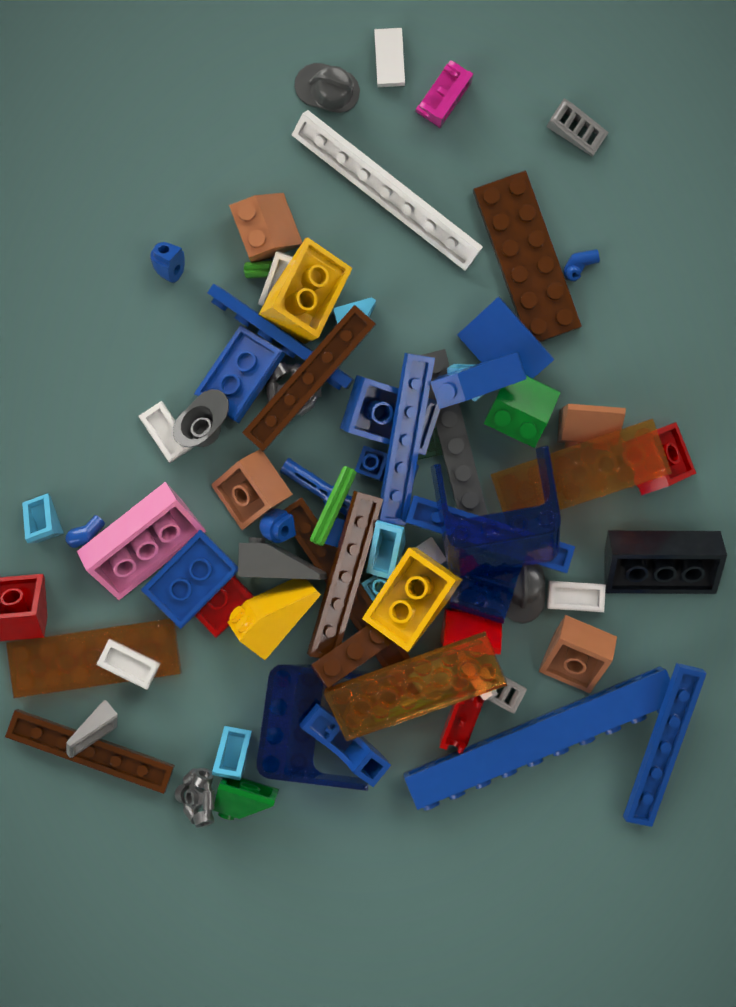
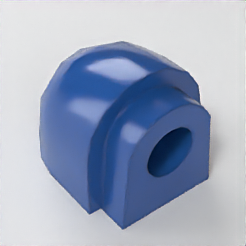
M167 242L156 244L150 255L152 266L162 278L175 283L184 271V251H182L181 247Z
M274 508L267 512L260 521L259 529L262 536L271 542L279 544L296 536L293 515L288 514L285 510Z

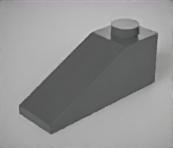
M249 537V543H239L238 577L327 579L328 573L276 544L265 543V538Z

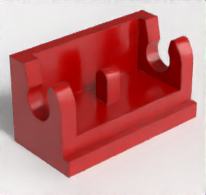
M459 686L440 735L439 748L447 750L449 745H453L458 748L457 752L459 754L464 752L485 701L479 693Z

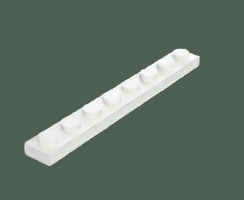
M309 110L302 113L292 133L294 138L464 271L470 267L483 246Z

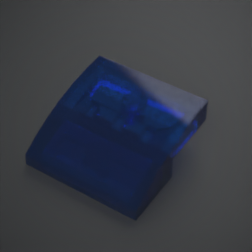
M468 549L459 572V577L463 580L453 593L449 607L504 624L522 566Z

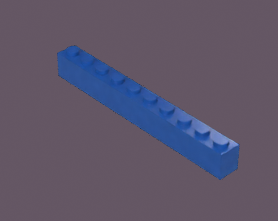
M659 666L465 747L464 752L461 754L455 751L403 773L417 810L421 808L425 811L433 809L440 804V800L447 797L450 800L459 798L465 794L466 789L474 786L476 789L483 788L491 784V779L500 775L502 778L512 776L518 772L517 768L526 764L528 767L536 766L544 761L543 757L550 754L554 756L562 755L568 752L569 747L574 744L586 745L595 740L594 736L603 732L606 735L615 733L621 729L620 725L630 721L631 724L639 723L647 719L646 714L654 711L659 713L670 682L667 670Z

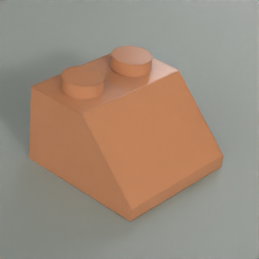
M284 193L254 195L229 205L251 262L269 259L275 256L276 251L284 253L298 248L302 244Z
M567 404L559 411L557 442L565 443L564 448L581 449V445L584 444L592 445V450L609 451V446L618 445L626 408Z
M260 449L239 460L211 484L241 530L262 518L267 512L278 507L293 495L265 453Z
M565 615L554 632L539 672L591 693L613 661L617 636Z

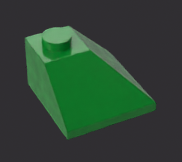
M223 777L217 790L213 811L219 812L218 816L227 820L241 819L273 807L279 789L245 778L235 780Z

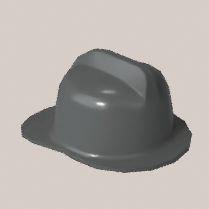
M313 63L301 69L295 78L294 87L297 96L302 102L310 106L342 113L353 108L359 99L360 88L358 81L351 73L338 66Z
M215 389L205 391L199 395L176 419L173 426L175 441L184 447H206L214 443L219 437L221 425L229 411V401L226 395L220 390Z
M515 557L506 562L500 577L502 610L513 621L525 623L534 620L542 612L545 603V576L543 568L540 565Z

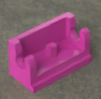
M450 60L422 102L417 106L415 112L441 128L471 85L473 73Z

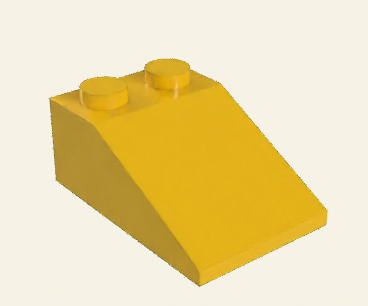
M305 238L271 289L258 315L303 344L318 339L348 279L352 267L310 238Z
M417 547L408 548L362 619L404 650L410 652L447 604L463 579Z
M291 579L246 600L241 606L236 607L229 617L230 620L227 623L242 644L263 660H266L321 594L308 579Z

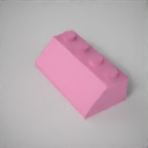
M164 482L80 548L77 553L86 571L120 600L165 565L199 530H202L204 533L206 530L183 500Z

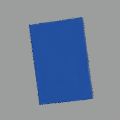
M497 297L457 334L481 363L518 352L525 375L531 378L537 376L555 360L500 297Z
M240 325L194 394L198 397L203 392L211 389L220 390L229 401L227 416L239 424L286 354Z
M199 530L141 591L182 629L238 572V565L202 530Z

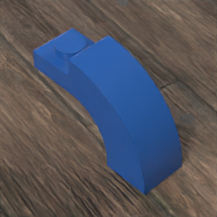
M318 703L315 704L299 724L301 729L329 748L355 775L372 787L377 784L391 766L387 759L362 735L336 714L333 715Z

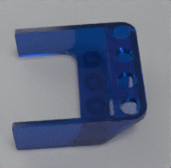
M548 445L536 448L545 502L535 507L459 519L454 517L448 509L441 465L435 464L431 466L447 565L454 575L465 577L549 562L557 557L560 546L561 515Z
M279 664L273 667L268 676L257 755V770L259 774L274 780L368 791L369 784L359 777L326 774L320 772L314 766L313 757L316 739L301 729L299 725L316 703L321 705L323 683L312 669L311 664ZM354 670L344 677L383 683L381 673Z

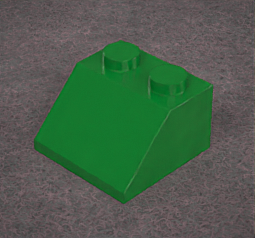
M526 375V380L499 389L485 417L484 424L535 448L548 424L561 392Z

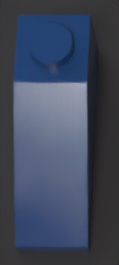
M514 352L439 376L431 381V385L439 409L515 384L527 378L519 353Z

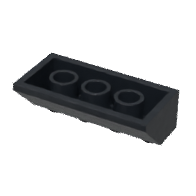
M608 530L604 550L605 593L716 594L727 558L721 531Z

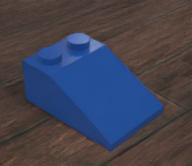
M356 375L340 429L389 445L399 388ZM428 398L419 449V454L426 455L440 412L437 400Z

